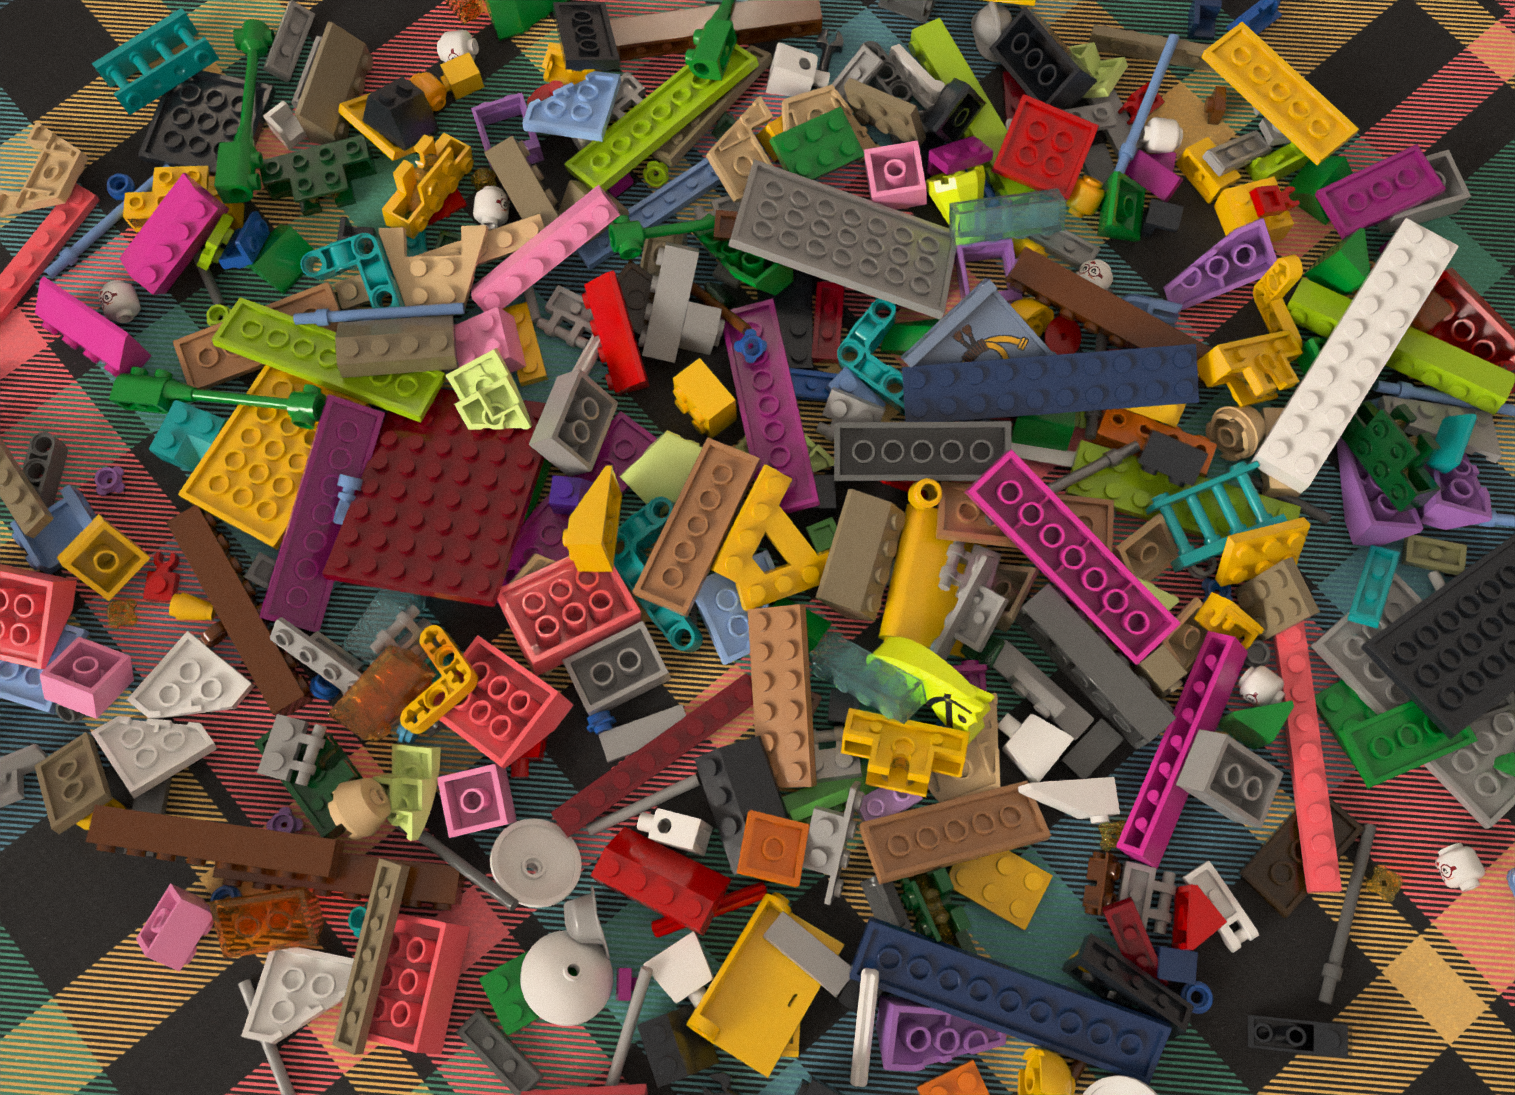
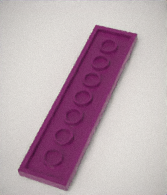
M772 298L731 309L733 313L756 331L758 337L767 342L766 351H763L754 363H748L745 361V356L734 349V343L741 340L745 335L725 321L723 333L749 454L761 460L754 479L756 481L764 465H768L792 478L779 504L786 514L819 506L820 500L774 300ZM752 343L748 345L749 349L753 347Z
M330 394L327 395L260 612V618L276 622L278 618L283 617L297 628L313 632L320 631L334 584L333 580L325 579L322 573L342 526L333 522L340 500L338 493L343 490L342 486L337 485L339 475L343 474L361 479L367 462L372 458L385 415L384 412Z
M620 411L610 423L592 471L571 477L582 478L594 483L605 466H612L623 497L630 487L620 478L621 474L637 461L657 438ZM550 493L524 522L502 586L510 583L534 553L556 562L569 556V550L567 547H564L562 537L563 530L568 529L569 517L571 515L553 513L549 505Z

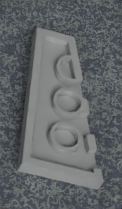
M1385 395L1377 402L1379 411L1385 408L1389 414L1397 405L1406 404L1417 417V420L1414 423H1410L1403 432L1414 436L1429 432L1434 440L1445 417L1475 414L1477 415V420L1465 453L1473 455L1474 452L1486 455V460L1494 463L1502 457L1492 414L1488 412Z

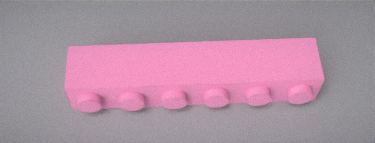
M597 185L474 284L471 288L472 299L484 312L497 306L503 309L620 216L617 206L601 186Z

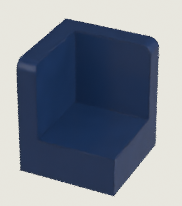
M1193 0L1188 11L1187 38L1200 40L1214 39L1215 21L1221 9L1222 0Z
M1153 946L1155 953L1158 954V979L1196 985L1198 952Z

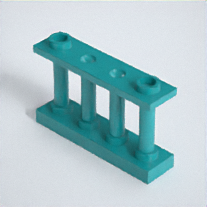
M180 8L96 60L92 65L110 88L116 84L118 85L120 90L113 94L127 113L131 115L219 60V57L205 36L196 41L193 36L199 32L185 11ZM185 42L188 47L174 55L171 50ZM161 56L165 59L163 63L153 69L148 65ZM140 70L143 74L131 83L126 80L127 77Z
M1245 461L1231 466L1229 468L1230 472L1174 495L1170 496L1168 492H1165L1151 499L1153 504L1145 509L1146 514L1149 515L1160 510L1179 549L1177 552L1179 557L1170 562L1175 573L1223 554L1228 536L1221 539L1220 534L1216 535L1197 496L1212 489L1231 528L1229 530L1230 535L1287 521L1284 513L1274 518L1271 513H1267L1249 477V474L1260 466L1258 461L1248 465ZM1236 479L1257 518L1254 520L1256 525L1247 528L1246 524L1241 523L1223 486ZM1184 500L1187 501L1205 538L1203 541L1205 546L1195 549L1194 545L1190 546L1171 505Z

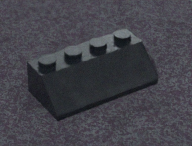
M1027 7L1022 9L989 48L1028 96L1058 109L1079 102L1097 82V79L1043 18Z
M761 736L720 747L694 759L733 875H737L746 819L750 810L790 820Z

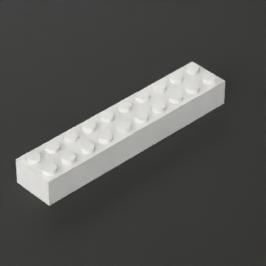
M1407 218L1403 221L1249 464L1258 461L1260 466L1257 469L1300 494L1310 486L1459 247L1458 245Z

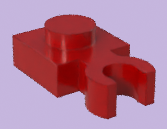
M1149 82L1132 93L1126 99L1127 102L1118 110L1119 114L1124 111L1130 113L1131 118L1126 122L1128 125L1134 123ZM1158 92L1148 116L1165 103Z
M1278 185L1256 187L1249 192L1258 218L1280 215L1300 204L1299 200L1292 201L1289 198V195L1295 191V187L1291 186L1281 192Z
M160 552L155 553L153 561L157 568L156 571L147 572L143 594L144 600L170 603L173 595L177 594L180 575L173 572L179 564V556L177 554L171 553L170 560L167 563H163L164 555Z

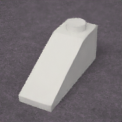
M1114 777L1033 782L1018 787L1019 793L1077 819L1090 818L1091 824L1110 822L1109 816L1120 814Z

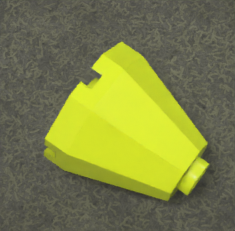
M983 165L967 168V172L961 170L949 175L942 172L925 181L927 192L952 230L959 231L960 234L975 231V226L981 223L986 176Z

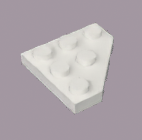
M187 631L129 696L127 701L148 718L160 719L236 709L255 685L213 650L206 647L192 633Z
M118 716L91 731V734L134 799L217 749L200 723L188 722L187 725L173 724L171 720L147 719V721H136L130 717Z
M272 942L241 1037L276 1044L342 1002L354 959Z

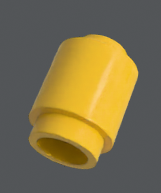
M930 478L914 483L908 491L910 504L918 510L934 507L942 498L940 484ZM921 491L926 493V499L922 497Z

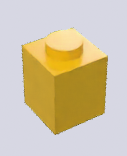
M469 52L440 64L444 74L440 77L441 82L446 87L447 92L452 91L456 100L484 88L480 72Z

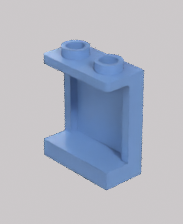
M70 484L60 490L64 498L48 508L54 519L35 538L26 536L16 520L10 523L14 530L12 534L13 539L21 548H25L28 553L25 558L36 571L39 569L51 575L63 567L57 556L96 517L95 512L83 493Z

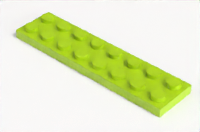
M736 44L722 81L697 77L690 71L689 65H685L611 125L605 132L603 142L593 140L564 164L567 171L591 190L600 185L606 192L759 66L757 57Z
M241 297L212 338V342L216 347L420 423L446 380L445 373L439 370L342 378L336 359V332L314 324L295 325L293 316Z
M1080 440L1071 472L1101 458L1103 453L1111 449ZM1131 455L1123 459L1120 465L1112 469L1107 467L1067 487L1065 495L1114 500L1115 511L1150 521L1158 513L1161 514L1160 510L1149 515L1146 514L1145 509L1153 504L1151 499L1165 492H1168L1171 496L1211 479L1198 476L1193 486L1185 483L1184 488L1167 481L1169 476L1158 471L1155 476L1141 470L1142 464L1137 462L1136 456ZM1224 484L1225 491L1241 523L1246 524L1247 528L1256 525L1254 520L1257 518L1243 490ZM1212 489L1197 495L1216 535L1220 534L1221 539L1229 536L1231 528ZM1258 494L1267 513H1271L1273 518L1283 513L1287 521L1299 518L1300 506ZM1184 500L1171 505L1183 531L1204 538L1187 501Z

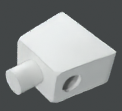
M777 43L769 70L766 93L792 97L809 92L812 86L822 88L828 86L830 73L816 70L818 57L815 54Z
M1007 713L998 724L999 729L1010 737L1002 747L1003 752L1030 783L1040 782L1074 740L1071 735L1034 714H1030L1021 724Z
M657 808L655 815L642 812L637 822V829L648 832L649 839L701 856H705L713 829L711 825L701 819Z
M694 931L643 964L653 969L652 976L676 1004L688 997L695 1009L706 992L704 985L714 979L699 938Z

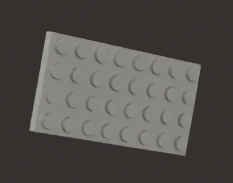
M754 159L728 246L941 320L945 313L959 232Z
M1396 573L1392 580L1378 629L1348 621V612L1311 645L1317 654L1377 715L1412 701L1361 649L1366 641L1423 601ZM1515 708L1472 723L1470 727L1478 739L1477 742L1424 764L1484 829L1493 827L1515 805V777L1493 768L1496 757L1510 752L1515 753Z

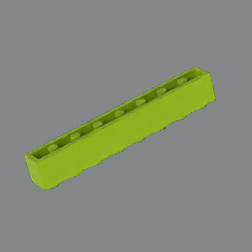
M937 18L912 29L910 42L908 43L910 53L913 57H917L920 65L935 80L942 81L946 85L951 83L955 77L969 84L986 102L985 106L961 136V140L975 136L993 150L992 160L980 165H983L986 175L985 179L996 191L995 195L1000 205H1004L1009 214L1037 201L1039 191L991 172L1006 136L1007 129L942 20Z
M1302 277L1287 305V309L1295 324L1329 338L1352 302V299ZM1411 326L1408 327L1385 364L1492 415H1495L1508 399L1515 383L1514 373Z

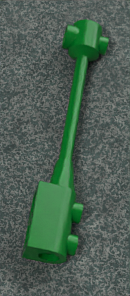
M723 0L710 20L706 21L704 28L695 29L693 43L696 45V48L687 49L685 62L686 65H689L690 71L697 77L722 81L737 42L733 21H730L734 0Z
M257 19L246 20L242 28H237L233 31L236 49L238 51L242 50L248 56L240 126L233 142L219 143L214 187L223 204L248 202L253 198L254 190H261V178L258 173H255V170L262 169L264 162L262 153L257 152L255 148L251 125L258 59L267 54L268 46L273 44L275 33L273 29H269L266 23Z
M620 215L613 220V224L609 225L611 248L614 253L619 252L622 259H633L642 253L646 239L714 229L715 217L644 228L638 220L630 221L629 216Z
M132 367L130 374L120 373L114 381L109 397L110 401L125 410L166 415L175 400L183 403L199 400L284 409L288 411V415L292 418L291 423L304 429H314L315 423L320 420L326 396L321 393V388L310 384H305L303 391H293L289 398L202 390L176 381L172 378L173 374L168 371L156 369L154 376H149L147 370L139 367Z

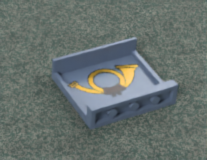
M985 278L901 356V359L912 368L913 366L1057 354L1045 345L996 290L995 284L990 279ZM977 419V420H964V421H959V422H991V421H990L989 419Z

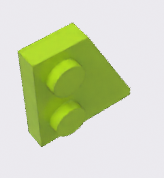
M223 213L208 238L205 249L202 251L196 266L207 271L212 261L218 264V260L225 250L220 246L222 243L227 245L234 232L230 228L234 220L232 216Z

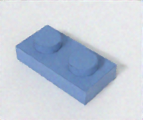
M846 366L825 388L829 393L835 387L884 407L886 405Z

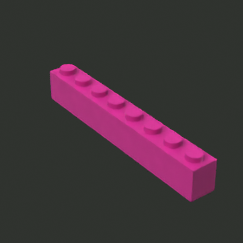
M1211 631L1207 632L1173 712L1176 719L1166 728L1116 845L1119 850L1132 860L1158 869L1189 795L1188 792L1177 786L1176 783L1199 729L1215 732L1248 654V651L1234 636Z

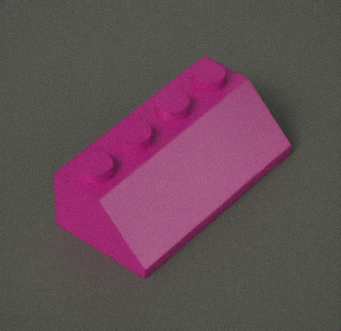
M183 173L119 259L130 277L152 295L166 294L211 235L223 213H227L229 208L189 175Z
M43 276L41 278L35 314L44 321L41 326L55 336L59 332L64 336L62 340L75 350L80 346L85 350L82 354L95 364L99 361L105 363L104 369L114 377H117L120 373L130 374L132 367L142 368L152 356L129 333Z

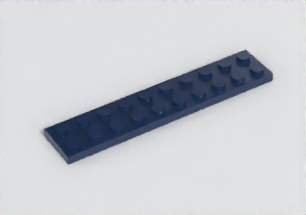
M1196 344L913 366L912 368L902 367L905 422H950L1199 403Z
M871 916L849 971L850 979L861 982L863 969H876L879 972L878 989L1113 1073L1138 1079L1147 1085L1150 1084L1172 1030L1169 1023L953 945L941 941L936 942L933 938Z

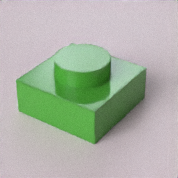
M833 517L806 527L807 535L816 553L831 548L837 528Z

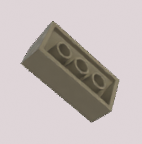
M327 22L294 113L309 141L320 145L347 139L350 122L338 113L339 104L357 98L364 92L367 72L371 71L373 66V57L370 55L366 44L332 22Z
M453 315L338 323L335 336L336 359L342 378L458 368Z
M848 489L816 598L846 618L875 622L881 607L884 588L889 580V571L893 557L897 552V544L905 524L906 514L892 502L854 489Z

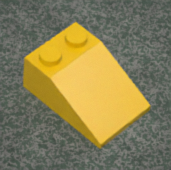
M612 466L604 467L569 517L568 529L563 530V545L568 548L569 558L574 561L577 570L580 572H613L622 492Z

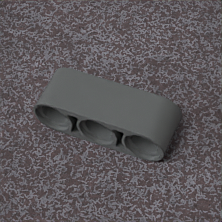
M864 42L860 48L866 45L885 62L869 82V86L894 97H902L903 99L901 100L911 103L912 87L887 53L877 42Z
M39 432L30 441L22 470L46 507L49 508L55 502L68 449L62 441L52 434Z

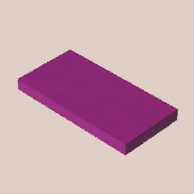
M1418 144L1317 190L1315 196L1338 234L1344 240L1359 228L1368 229L1444 193L1446 187Z

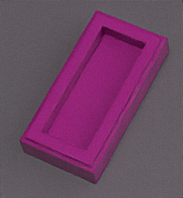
M1140 149L1136 152L1134 159L1130 161L1125 171L1127 176L1164 202L1169 201L1184 180Z

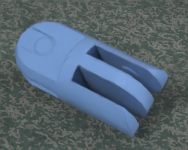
M1136 293L1127 294L1122 297L1123 300L1174 328L1179 317L1178 313L1183 306L1180 303Z

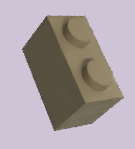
M1164 645L1148 654L1138 665L1131 668L1136 676L1140 675L1149 682L1151 691L1155 696L1158 695L1159 698H1164L1183 684L1180 679L1187 674L1186 670Z

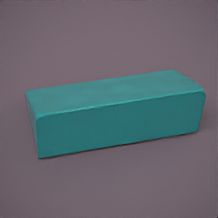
M1477 415L1448 416L1442 420L1435 441L1441 448L1426 463L1428 467L1446 474L1460 465L1476 423Z

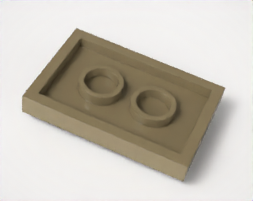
M852 78L847 80L844 89L854 117L859 123L864 125L870 124L884 134L890 133L897 136L903 142L918 140L919 146L923 144L926 136L916 105Z
M1293 557L1282 560L1234 590L1238 603L1244 612L1265 629L1262 634L1259 633L1257 639L1261 641L1269 640L1320 612Z
M87 732L34 765L51 829L58 834H61L94 811L95 805L103 806L113 799L94 737Z

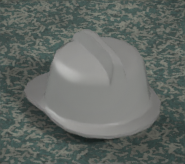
M990 1L988 5L973 16L971 28L979 53L986 60L1000 62L989 48L1011 24L1012 15L1005 6L995 4L993 1Z
M591 885L590 894L564 903L565 926L568 934L577 942L601 944L606 958L610 960L605 936L597 915L594 887Z

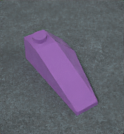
M1264 218L1234 229L1164 286L1163 289L1167 300L1182 304L1181 310H1184L1262 278L1277 260Z
M1340 436L1337 441L1343 509L1345 523L1352 544L1375 545L1379 547L1420 533L1423 530V526L1416 508L1399 513Z
M1464 453L1460 465L1446 474L1432 469L1426 464L1423 466L1441 489L1424 506L1417 508L1422 524L1448 530L1489 522L1492 519L1490 494L1486 487H1481L1477 478L1480 472L1476 465H1471L1466 453Z
M880 995L876 1030L883 1068L885 1070L916 1072L925 1069V1066L933 1063H946L960 1055L967 1053L973 1055L1006 1044L1007 1034L903 997Z

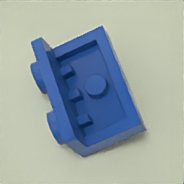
M258 211L251 212L243 228L235 230L218 260L223 269H240L254 263L270 233L267 223L261 218Z

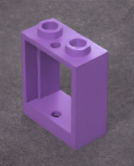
M522 92L510 94L492 102H484L471 108L485 151L489 150L491 145L484 126L521 114L524 119L527 106ZM528 131L530 140L523 141L531 154L527 158L531 164L543 161L544 157L536 132ZM490 164L493 175H497Z
M993 238L985 242L971 240L957 245L954 259L961 300L970 293L965 262L1002 258L1006 278L1016 261L1012 239ZM1006 282L1008 290L998 291L1009 304L1022 299V294L1012 290L1008 282Z

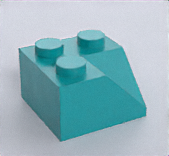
M175 400L149 450L161 460L193 472L227 420Z

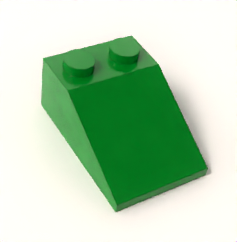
M528 951L479 978L507 1036L515 1034L541 1018L530 1008L521 989V967ZM568 967V973L571 976H577L576 969Z

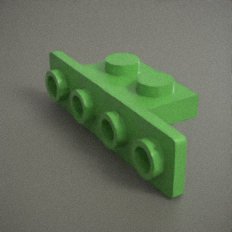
M861 765L862 777L817 783V786L806 787L782 797L790 820L810 824L816 805L838 812L845 811L850 787L855 781L861 782L860 791L864 792V796L876 790L875 786L865 785L868 773L867 766Z

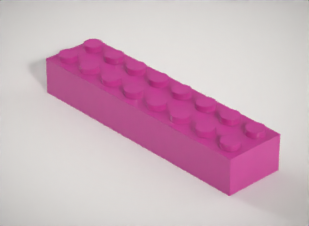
M1012 449L1007 450L965 491L968 497L1065 594L1070 602L1086 616L1130 663L1138 665L1181 624Z

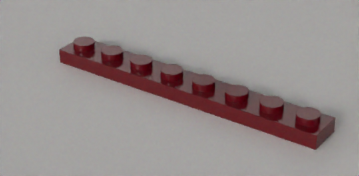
M747 673L552 811V816L567 837L573 835L753 705L751 678Z

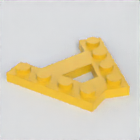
M768 465L763 466L710 569L735 582L742 609L745 611L819 586L830 549L816 553L779 506L792 478ZM764 534L788 564L765 572L761 570L752 557Z

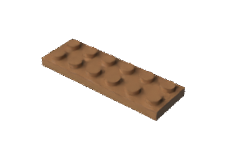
M329 282L265 305L268 308L293 316L294 313L315 312L316 309L341 310L333 287ZM223 322L173 341L187 385L198 389H209L264 368L265 364L214 346L212 338ZM331 322L329 326L320 327L336 332L338 323L343 322Z
M707 437L632 591L635 596L688 617L759 468L760 458Z
M940 482L942 498L938 503L936 539L1018 548L996 524L992 526L987 525L984 518L986 514L965 493L972 484ZM1055 494L1113 553L1114 500Z
M797 604L748 609L755 737L761 736L779 788L817 786L806 605Z
M1028 781L861 822L858 828L879 885L1048 840L1051 834L1037 801L1019 793L1018 787L1028 784Z

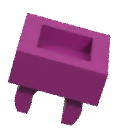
M617 968L616 1000L631 1001V991H634L637 978H632V968Z

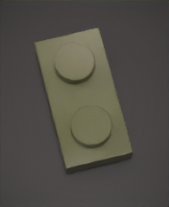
M1411 535L1404 538L1401 564L1459 575L1465 570L1467 545Z

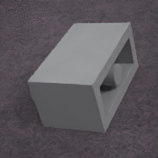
M688 302L678 348L710 355L713 346L718 347L720 337H722L725 320L720 319L722 309Z

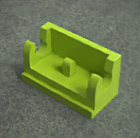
M1291 142L1263 158L1258 157L1254 159L1251 164L1246 166L1245 170L1254 182L1274 176L1277 181L1304 167L1309 158Z

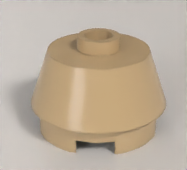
M1239 405L1221 407L1214 412L1211 421L1206 424L1207 438L1210 442L1217 444V448L1223 453L1220 456L1229 461H1237L1252 456L1266 433L1263 417L1251 406L1239 407Z
M372 778L340 783L337 789L332 792L334 794L333 800L328 803L329 812L335 825L338 826L342 823L350 832L348 837L354 840L374 835L391 811L390 801L385 790Z

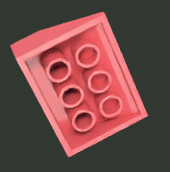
M569 556L502 586L497 599L524 658L536 676L564 664L562 660L641 622V611L615 566H613V572H580Z
M0 564V660L37 669L46 668L73 610L77 580Z
M477 635L463 655L477 673L478 683L471 693L439 720L505 769L553 732L573 707V704L560 692ZM457 671L455 674L459 676L461 683L465 681L464 674ZM444 692L436 695L433 703L434 706L444 701Z
M398 913L367 1040L415 1053L442 1054L470 927Z

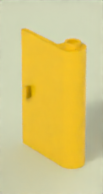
M911 504L906 506L905 524L900 534L879 632V638L884 641L889 637H904L930 649L933 641L941 635L945 627L944 620L946 616L954 610L958 602V598L955 597L958 586L951 584L948 591L941 590L938 587L941 567L946 565L948 559L946 553L949 545L953 544L954 541L936 539L938 513L936 508L931 507L926 510H918ZM966 542L964 546L968 552H971L974 544L987 548V544ZM958 563L956 570L963 574L966 565ZM956 640L949 655L965 658L967 645Z
M774 892L772 895L767 893L764 895L686 1023L697 1034L769 1078L821 985L765 940L763 935L783 911L837 956H839L844 947L843 943L791 913L792 910L788 906L789 900L777 892Z

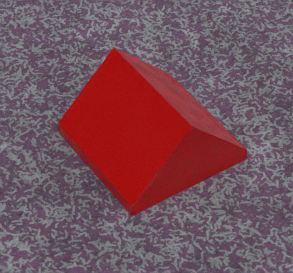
M1190 884L1179 886L1176 889L1171 948L1194 950L1226 924L1227 921L1199 886Z

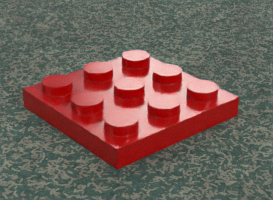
M1023 94L991 172L1067 203L1099 125Z

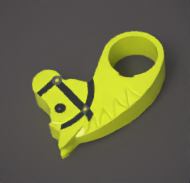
M889 637L868 657V670L875 682L886 693L900 701L929 704L938 718L945 724V727L970 732L968 745L984 729L983 717L991 710L989 702L995 696L970 684L956 669L930 649L911 639Z

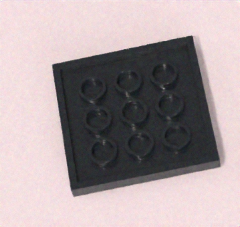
M201 70L161 95L139 151V158L142 161L163 166L168 164L170 167L209 166V176H216L219 143L233 142L240 126L245 79ZM256 82L251 125L255 147L265 122L263 115L269 111L276 93L273 85Z

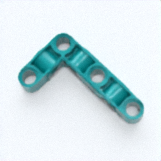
M360 233L335 241L327 246L310 251L301 258L300 265L303 273L321 281L338 275L341 276V273L358 267L372 308H386L383 306L382 301L387 294L392 295V303L388 307L405 306L383 243L371 234ZM373 241L374 248L372 252L365 254V245ZM317 260H321V269L315 273L313 265Z
M878 298L855 323L850 333L840 344L837 350L839 367L843 369L846 366L880 399L905 416L902 373L891 365L887 366L872 355L896 321L895 304ZM883 309L888 310L891 314L886 318H881L876 313ZM848 352H853L857 355V358L854 361H846L843 359V356ZM891 384H898L902 387V390L899 393H891L887 388Z
M656 497L618 527L616 546L619 542L623 541L625 547L620 554H617L615 550L614 566L631 592L648 560L643 551L658 540L675 505V502L668 498ZM668 505V515L661 518L660 510L663 506ZM635 596L654 624L675 649L694 652L701 647L703 636L689 615L688 617L682 616ZM689 631L691 641L688 645L684 646L681 642V637L684 632Z

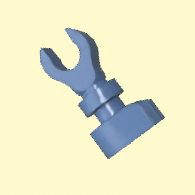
M343 474L339 475L337 485L342 486L343 490L338 493L340 500L334 514V523L343 524L351 501H354L356 498L354 491H361L363 479Z

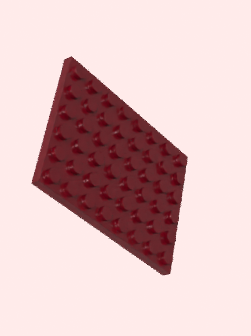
M442 388L439 390L421 423L388 411L379 432L372 458L367 462L361 479H363L361 491H355L354 495L356 498L354 501H351L322 574L325 579L495 607L545 459L529 445V442L546 403L523 400L532 423V427L529 429L483 428L482 430H469L454 405L460 400L455 390Z

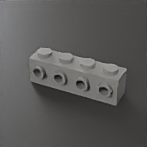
M667 241L665 249L659 247L656 264L661 265L659 276L653 275L650 292L655 293L653 304L647 303L644 319L649 320L647 331H641L638 347H643L642 356L675 363L699 249Z

